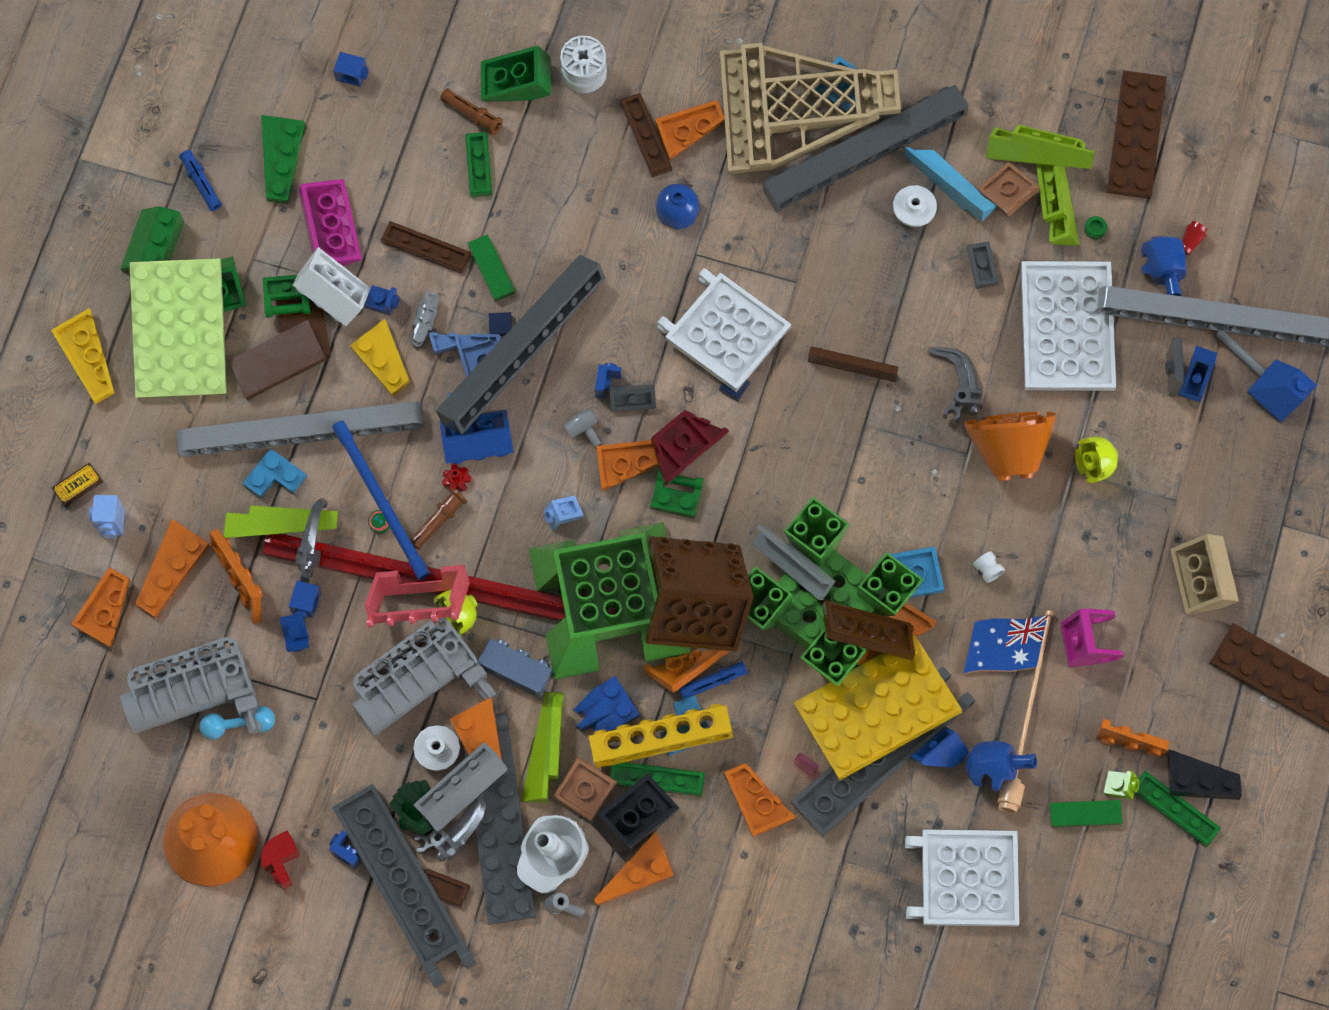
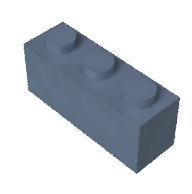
M490 638L478 660V663L485 672L540 699L553 676V671L550 668L551 665L541 659L535 661L529 658L530 655L521 649L515 651L509 648L510 645L501 639L495 641Z

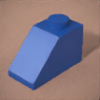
M1199 346L1195 347L1179 392L1180 396L1201 402L1216 361L1217 352Z
M945 726L910 757L922 765L953 768L955 765L960 764L970 752L958 734Z

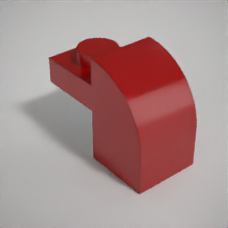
M288 830L271 838L265 844L261 853L263 869L265 872L274 869L271 872L276 885L281 883L284 889L293 884L283 864L300 856Z

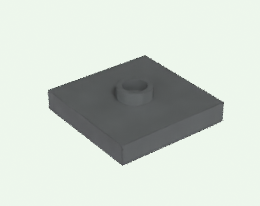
M1181 338L1172 339L1166 354L1165 372L1168 375L1169 397H1177L1184 382Z

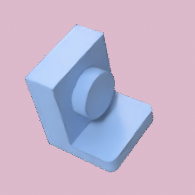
M575 496L552 500L544 509V517L546 522L549 523L551 530L557 529L562 523L580 520L583 517Z

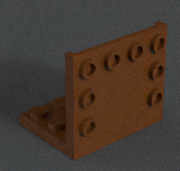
M650 536L649 549L659 591L645 637L646 644L737 652L753 601V593L740 545Z

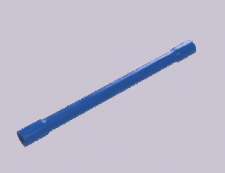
M343 420L338 421L332 428L340 443L345 447L405 553L418 580L427 578L430 572L423 559L418 555L354 442L347 425Z

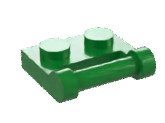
M297 275L263 278L266 318H271L273 315L301 312L311 314L310 298L299 293L293 286ZM302 298L301 304L272 306V301Z
M659 469L650 509L695 519L704 478L697 477L694 479L678 475L670 482L693 487L694 492L689 493L663 487L664 481Z

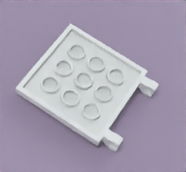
M703 268L698 274L700 276L698 281L708 286L707 289L676 325L662 316L657 322V329L667 334L665 340L737 392L791 328V323L722 273L715 277L707 269Z
M922 830V837L906 836L905 849L922 848L923 907H907L906 919L923 918V925L1019 926L1017 831Z

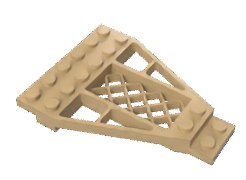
M763 43L741 45V49L720 51L729 174L774 170L879 120V115L901 113L897 69L885 71L853 69L763 46ZM769 55L796 62L797 75L766 78L764 57ZM800 64L831 72L800 75ZM842 82L850 85L845 93L836 88ZM824 84L828 87L823 95L814 90L818 85ZM802 86L806 89V92L801 97H798L793 91L796 87ZM775 89H781L785 92L779 99L771 95ZM854 89L856 102L848 97ZM832 91L840 96L835 104L826 99ZM810 94L818 98L813 106L804 101ZM788 96L796 100L790 109L783 104V101ZM768 99L775 103L769 110ZM844 100L852 105L846 113L838 108ZM822 102L830 107L824 116L816 110ZM800 105L808 110L802 118L794 112ZM778 107L786 112L780 120L772 115ZM835 111V112H836L837 114H839L840 116H830V115ZM813 113V114H814L815 116H817L818 118H809V117H810V115ZM790 116H792L794 119H796V120L786 121ZM843 127L806 145L805 132L807 130ZM801 132V148L776 160H772L770 138L772 134Z

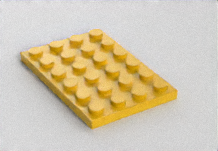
M915 635L913 636L915 649L913 660L882 653L851 670L838 687L830 682L794 702L797 711L839 781L962 713L960 705Z

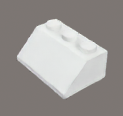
M319 247L303 266L293 283V286L299 293L306 295L317 307L324 309L332 315L335 321L341 322L344 326H347L362 310L371 289Z

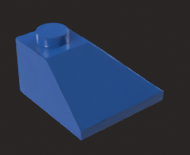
M1275 359L1247 393L1277 421L1282 422L1306 399L1317 384L1300 369Z

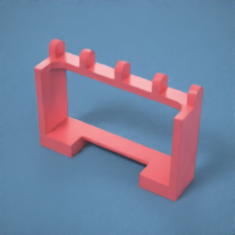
M465 565L442 566L441 575L443 580L402 584L399 571L377 572L364 605L368 615L367 627H374L376 623H387L388 626H393L394 622L409 621L410 624H415L417 620L431 619L432 622H438L439 618L452 617V620H458L470 584ZM452 590L449 597L451 602L449 607L379 613L384 596Z

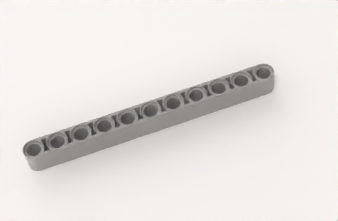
M1104 286L1099 289L1097 311L1101 314L1329 347L1328 317L1112 286Z
M405 402L186 428L176 432L177 451L179 456L190 457L338 439L332 426L342 420L353 437L416 430L424 427L422 404L420 402Z

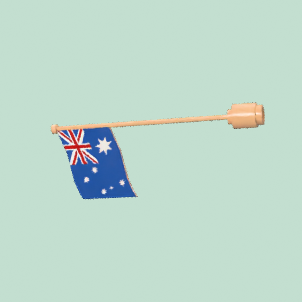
M1047 610L1045 616L980 620L975 622L963 675L978 671L1013 672L1036 668L1017 755H1022L1050 622L1051 618H1054L1055 612ZM1017 776L1015 780L1004 781L1000 788L997 803L999 804L998 809L1002 812L1016 814L1017 810L1021 807L1025 785L1021 783Z

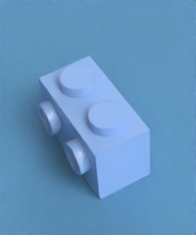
M94 495L93 507L89 508V520L93 522L94 528L105 538H116V535L123 536L125 509L118 496Z

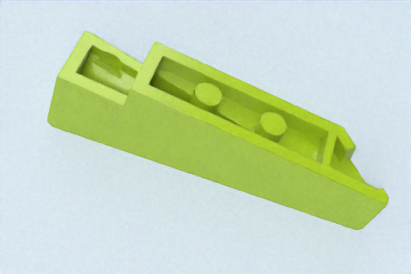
M1018 124L1013 132L999 127L994 128L989 136L986 157L994 160L1091 169L1095 151L1085 149V142L1081 139Z
M1036 164L1043 219L1046 223L1050 222L1049 242L1056 245L1079 246L1080 242L1065 166Z
M250 505L249 514L226 513L224 537L234 538L304 532L311 509ZM321 510L318 530L336 529L338 511Z
M546 692L544 694L522 793V802L548 803L549 780L559 781L563 693Z

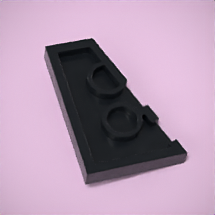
M1169 749L1167 759L1169 793L1171 796L1240 800L1242 796L1240 774Z

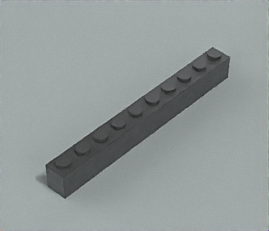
M956 84L951 87H944L936 95L922 98L918 104L903 108L901 113L893 117H885L875 126H867L861 133L846 137L842 143L836 146H828L822 153L807 157L799 165H791L783 173L769 176L764 182L763 192L774 210L778 212L966 116L969 105Z
M579 255L562 275L556 279L550 288L542 294L537 302L528 309L525 315L438 407L436 413L444 426L461 435L471 426L605 280V275L599 263Z

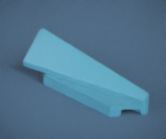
M905 148V157L964 211L967 209L980 222L997 208L994 203L983 197L977 189L934 150Z

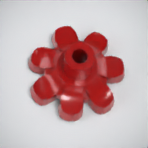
M452 464L451 470H444L443 477L445 478L442 480V485L444 487L450 486L449 492L452 488L456 490L459 488L460 491L467 490L465 483H470L472 478L467 474L469 471L466 467L459 469L457 464Z

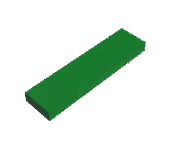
M628 762L611 765L610 777L618 782L616 786L630 788L645 775L649 774L667 793L702 797L705 772Z
M1146 770L1140 776L1139 789L1135 794L1207 848L1221 830V827L1180 796H1171L1169 788Z

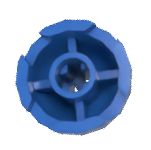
M678 183L671 184L662 189L655 205L656 214L660 222L677 230L692 225L700 210L698 196L694 190L687 185Z

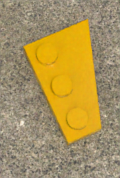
M385 319L350 345L352 351L392 397L410 384Z

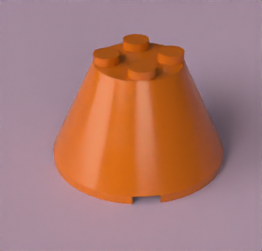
M1039 412L986 416L985 420H980L978 423L976 419H971L964 422V425L992 475L997 476L998 481L1010 480L1011 476L1020 475L1022 479L1032 478L1035 472L1039 470L1056 421V413L1046 412L1047 416L1039 415Z
M219 793L201 794L182 803L169 818L164 832V852L172 869L184 880L206 887L219 886L233 881L249 867L256 851L258 831L255 820L249 810L235 798Z

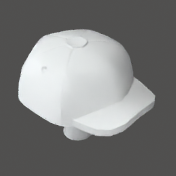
M552 815L538 818L522 842V854L517 865V875L526 885L543 894L552 892L565 879L574 877L583 865L589 852L588 843L582 828L579 827L576 821L574 822L570 818Z

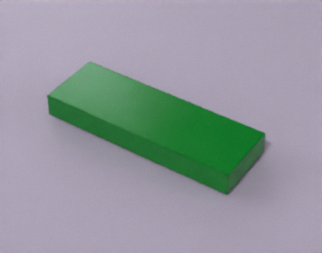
M487 132L465 134L470 197L491 196L492 185Z
M488 234L468 242V247L494 301L496 302L515 294L511 281Z
M1121 800L1055 802L1049 804L1051 828L1122 825L1123 823Z

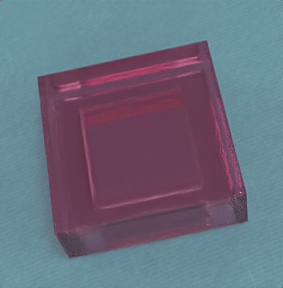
M800 752L795 757L794 765L811 777H814L818 771V764Z

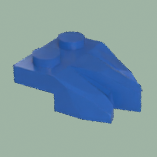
M616 676L594 688L573 710L577 714L585 715L584 719L575 727L581 732L593 728L594 732L598 730H607V732L616 730V727L628 724L640 717L639 712Z

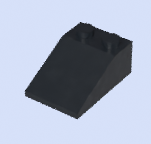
M647 774L599 812L591 825L618 855L624 859L676 813L679 807L654 779Z

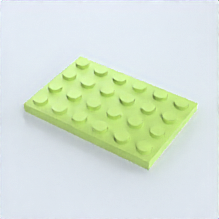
M221 259L130 262L135 398L227 394Z

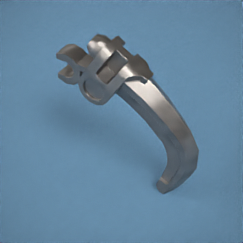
M945 347L929 348L928 354L930 356H937L951 361L955 365L959 377L960 388L954 392L952 404L944 409L943 418L946 419L948 414L953 413L956 415L953 423L957 424L960 420L961 412L977 415L982 409V393L972 360L966 353L958 349Z
M320 498L314 503L307 520L301 545L297 550L295 563L299 564L298 569L301 571L300 581L310 583V578L313 577L314 573L313 567H318L321 558V551L315 550L321 510L327 508L328 501L324 498Z
M483 792L468 805L460 820L447 832L441 829L438 832L432 831L431 835L416 836L415 841H425L424 847L418 848L417 852L419 854H426L431 849L436 848L438 851L435 857L439 862H443L446 859L450 861L456 853L464 848L466 845L465 841L474 832L484 816L486 802Z

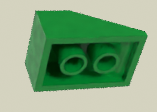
M538 45L481 61V100L483 102L528 101L551 95V56Z

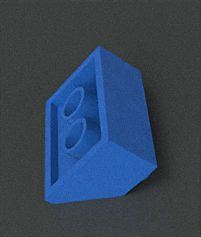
M507 409L482 413L462 435L444 426L440 420L446 464H460L466 460L474 459L478 461L490 456L503 457L509 453H514Z

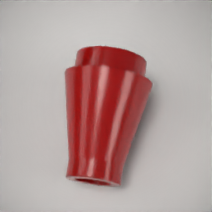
M1192 221L1191 224L1187 225L1182 239L1185 255L1188 256L1207 236V228L1196 221Z

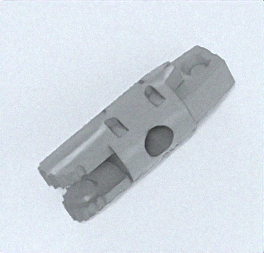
M426 291L417 308L416 317L412 324L414 332L411 339V345L415 348H421L427 334L432 331L439 301V295Z

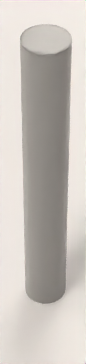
M1220 330L1216 333L1215 336L1259 377L1265 372V369L1228 334Z

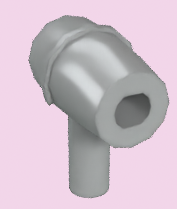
M587 408L578 412L563 424L571 438L585 432L594 448L602 444L592 428L598 421L591 409Z
M552 892L544 900L545 909L552 914L565 911L580 918L584 915L585 909L569 903L568 896L564 893Z

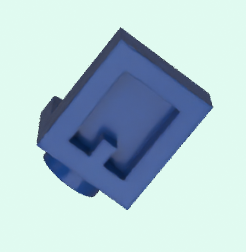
M372 285L365 302V308L391 316L393 309L398 307L400 296H398L397 290L394 287H391V290Z
M613 363L599 364L595 384V397H605V391H610L611 378L621 379V367Z
M303 612L280 617L287 652H299L309 648V634Z
M342 830L340 834L336 833L331 839L329 850L333 856L355 869L360 862L357 856L358 852L348 845L343 847L348 839L347 832Z

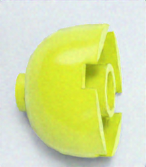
M1098 436L1078 441L1077 444L1080 445L1079 449H1075V462L1079 473H1085L1086 477L1089 478L1085 480L1090 483H1096L1110 477L1116 470L1118 462V452L1112 443Z
M452 590L445 591L434 597V604L439 602L440 607H449L451 605L449 597ZM466 594L458 620H452V617H445L460 636L470 630L476 622L477 611L475 607L478 605L472 595Z

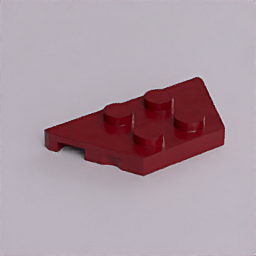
M687 410L682 411L651 438L664 483L666 485L669 484L727 435L729 430L725 427L722 429L710 424L711 421L698 418Z

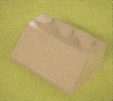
M1205 534L1170 549L1186 614L1217 610L1239 602L1223 536Z

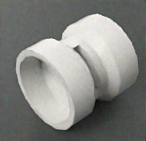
M992 551L985 553L973 563L976 570L981 571L983 574L982 578L986 583L994 581L1005 571L1001 564H997L996 557Z

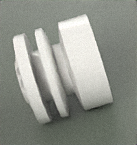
M582 35L574 37L565 43L560 55L561 73L564 83L569 89L577 93L596 91L603 85L607 76V59L604 46L597 39Z

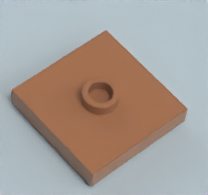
M1007 162L981 184L977 190L983 197L994 203L1000 212L1009 217L1034 196L1040 188L1037 183L1010 162Z
M577 757L553 797L593 822L618 782L580 757Z

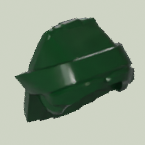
M426 779L422 781L416 780L412 783L407 782L397 789V793L392 796L393 799L389 805L398 815L399 826L402 830L420 835H427L434 831L428 820L414 807V804L431 790Z

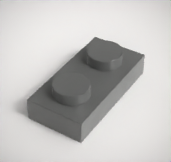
M989 241L967 245L975 288L997 286L998 278Z
M655 384L609 387L611 412L656 409Z

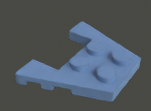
M429 333L434 354L458 349L466 377L501 340L499 334L457 335V333Z

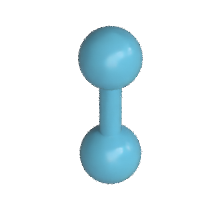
M259 706V709H256L255 719L262 726V730L259 732L270 730L275 723L273 711L266 706ZM210 713L201 719L199 729L205 738L214 740L220 738L226 729L247 725L244 717L224 720L219 714Z

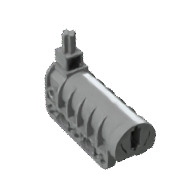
M439 618L438 623L440 625L435 626L437 622L430 620L354 677L353 685L359 699L352 706L355 714L374 737L454 678L457 681L462 679L470 690L475 688L483 700L490 697L493 699L496 695L495 691L486 681L487 673L446 618ZM420 643L427 644L425 647L422 648L417 647V645ZM383 670L389 671L386 675L379 674Z
M224 637L130 670L127 675V682L131 692L120 695L122 706L133 734L228 702L232 706L236 705L240 717H244L249 734L258 733L262 730L260 722L255 719L259 703L249 670L236 640L231 637ZM229 643L230 646L234 647L225 648V644ZM206 650H207V651L212 652V653H209V654H206V655H204V656L199 657L200 654H201L203 651H206ZM184 658L186 662L180 663V659ZM159 666L166 667L165 669L155 672V669ZM139 673L140 676H142L141 678L132 682V680L135 679V674Z

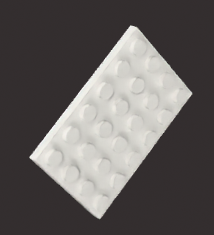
M1021 262L1025 390H1116L1113 316L1101 314L1097 311L1099 289L1104 286H1112L1111 262Z

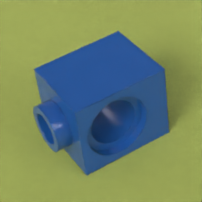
M340 52L333 70L335 80L361 87L362 81L367 79L369 67L366 65L365 58Z
M296 581L289 603L291 613L298 614L303 612L304 619L307 617L314 618L321 596L319 586Z

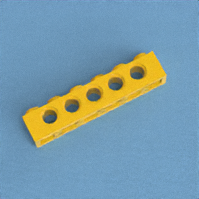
M713 704L705 710L691 709L679 716L669 714L657 721L647 719L639 722V725H620L616 727V730L608 732L607 730H598L593 733L594 735L589 736L594 764L596 768H601L734 737L727 706ZM705 720L713 722L712 726L706 729L700 725ZM682 725L690 727L689 731L684 734L679 733L678 728ZM660 730L667 732L666 736L662 739L655 737V734ZM640 735L644 737L641 743H632V739L635 736ZM612 741L621 742L617 749L609 748Z

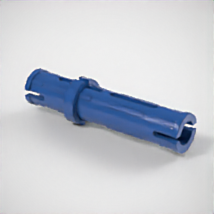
M191 150L182 152L179 158L187 169L188 177L194 181L209 210H218L222 203L203 173V166L198 164Z
M740 661L726 668L720 667L714 673L685 684L679 689V692L684 700L721 684L727 685L729 681L747 675L748 672L744 662Z

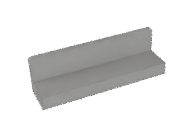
M757 525L756 529L760 533L752 544L818 600H823L836 581L770 526Z
M483 742L414 804V807L428 820L434 830L438 832L507 771V767L497 753Z

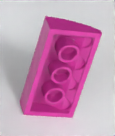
M344 179L300 184L299 197L312 254L319 247L342 266L361 261L362 257Z

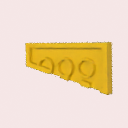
M88 308L51 329L52 334L94 403L97 404L115 394L91 309Z

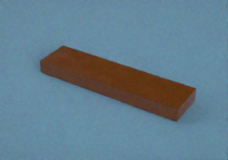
M641 93L621 99V107L651 177L653 178L672 171L671 163Z
M389 221L381 238V243L463 274L471 257L470 251Z
M813 346L810 347L808 362L896 382L898 366Z

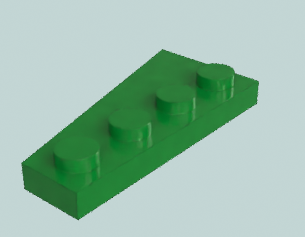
M261 115L266 200L289 204L305 122L303 120Z

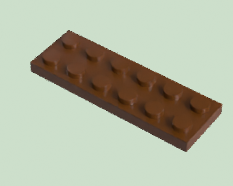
M1123 70L1106 193L1151 199L1167 76Z
M1232 623L1209 664L1329 732V677Z

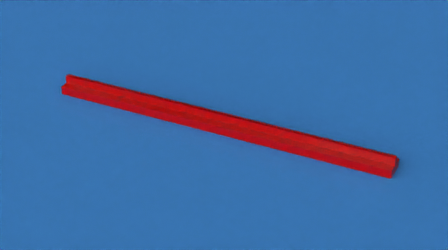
M284 534L267 535V538L265 537L263 555L295 562L297 550L301 545L302 539ZM319 542L315 544V550L321 551L319 568L374 580L377 572L399 571L402 584L443 580L440 569L427 567L430 575L423 580H418L409 562ZM468 576L470 584L467 595H472L477 603L556 621H562L566 617L562 596ZM436 591L431 593L441 594L445 591ZM610 608L607 610V613L610 615L617 614L619 610L615 608Z

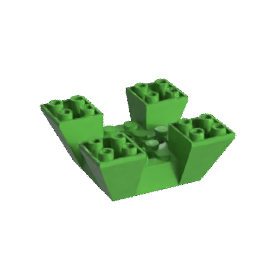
M812 497L785 529L784 533L791 545L833 580L844 585L841 588L832 586L824 599L882 616H895L924 579L888 552L883 555L867 575L837 552L849 527V523ZM755 566L748 574L753 601L747 619L762 630L774 627L779 628L806 649L800 659L838 687L867 650L863 647L826 638L823 605L818 603V599L809 591H802L799 588L802 585L789 574L785 573L777 583ZM806 616H811L815 619V621L812 623H807L804 621L803 618Z
M664 522L619 530V538L576 546L573 539L529 548L537 591L543 592L560 588L566 615L562 621L546 634L554 680L600 671L595 641L640 633L645 662L691 652L690 647L646 644L645 637L658 595L653 575L654 567L649 549L650 536L667 537ZM606 564L609 566V569L602 571L598 567ZM631 581L637 584L634 588H628L625 585ZM606 586L614 588L610 593H606L602 589ZM584 590L591 592V595L588 597H582L579 594ZM610 608H616L619 610L618 613L614 615H610L607 613V610Z

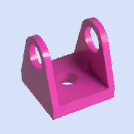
M1079 609L1060 623L1068 667L1108 663L1124 657L1121 650L1096 649L1091 624L1114 619L1116 617L1115 611Z

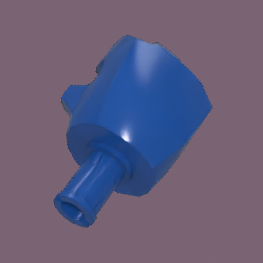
M1169 236L1152 237L1151 240L1143 243L1141 248L1142 258L1147 257L1148 259L1147 264L1141 267L1142 274L1150 275L1156 284L1165 285L1167 295L1182 296L1179 281L1185 278L1187 271L1182 240Z
M985 741L973 747L968 756L965 769L974 785L981 787L983 776L987 774L992 780V790L999 791L1004 781L1015 780L1017 770L1036 769L1037 757L1035 753L1016 755L1014 747L1006 742Z

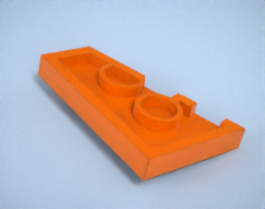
M718 100L655 119L669 161L725 122Z
M651 440L596 446L602 491L659 466Z
M109 567L71 625L111 649L130 579Z
M491 697L450 718L468 755L485 742L502 760Z
M1104 718L1097 730L1096 739H1100L1101 743L1106 745L1119 744L1130 751H1137L1138 749L1147 751L1148 755L1154 757L1165 756L1168 751L1170 741L1142 732L1137 733V735L1133 734L1130 727L1124 725L1120 727L1110 726L1111 721Z
M746 763L724 772L752 838L796 819L793 813L781 803L780 799L766 787L765 783Z

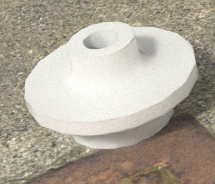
M918 185L901 189L893 201V212L896 218L904 225L910 227H921L928 224L934 218L937 211V202L933 193L927 188ZM916 201L919 205L914 206L912 202Z
M435 725L427 727L419 733L415 739L413 749L415 758L421 766L431 771H442L452 766L458 759L460 744L459 739L452 730L445 726ZM435 743L441 745L438 750L432 749Z

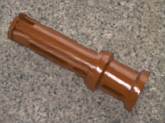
M448 88L442 92L440 96L442 102L471 118L476 126L484 127L492 136L501 128L503 123L501 117L496 118L488 113L486 108H479Z
M452 488L447 498L442 503L439 502L437 504V510L410 539L413 546H416L415 548L418 550L421 549L447 518H453L454 512L462 504L467 503L465 497L456 489Z

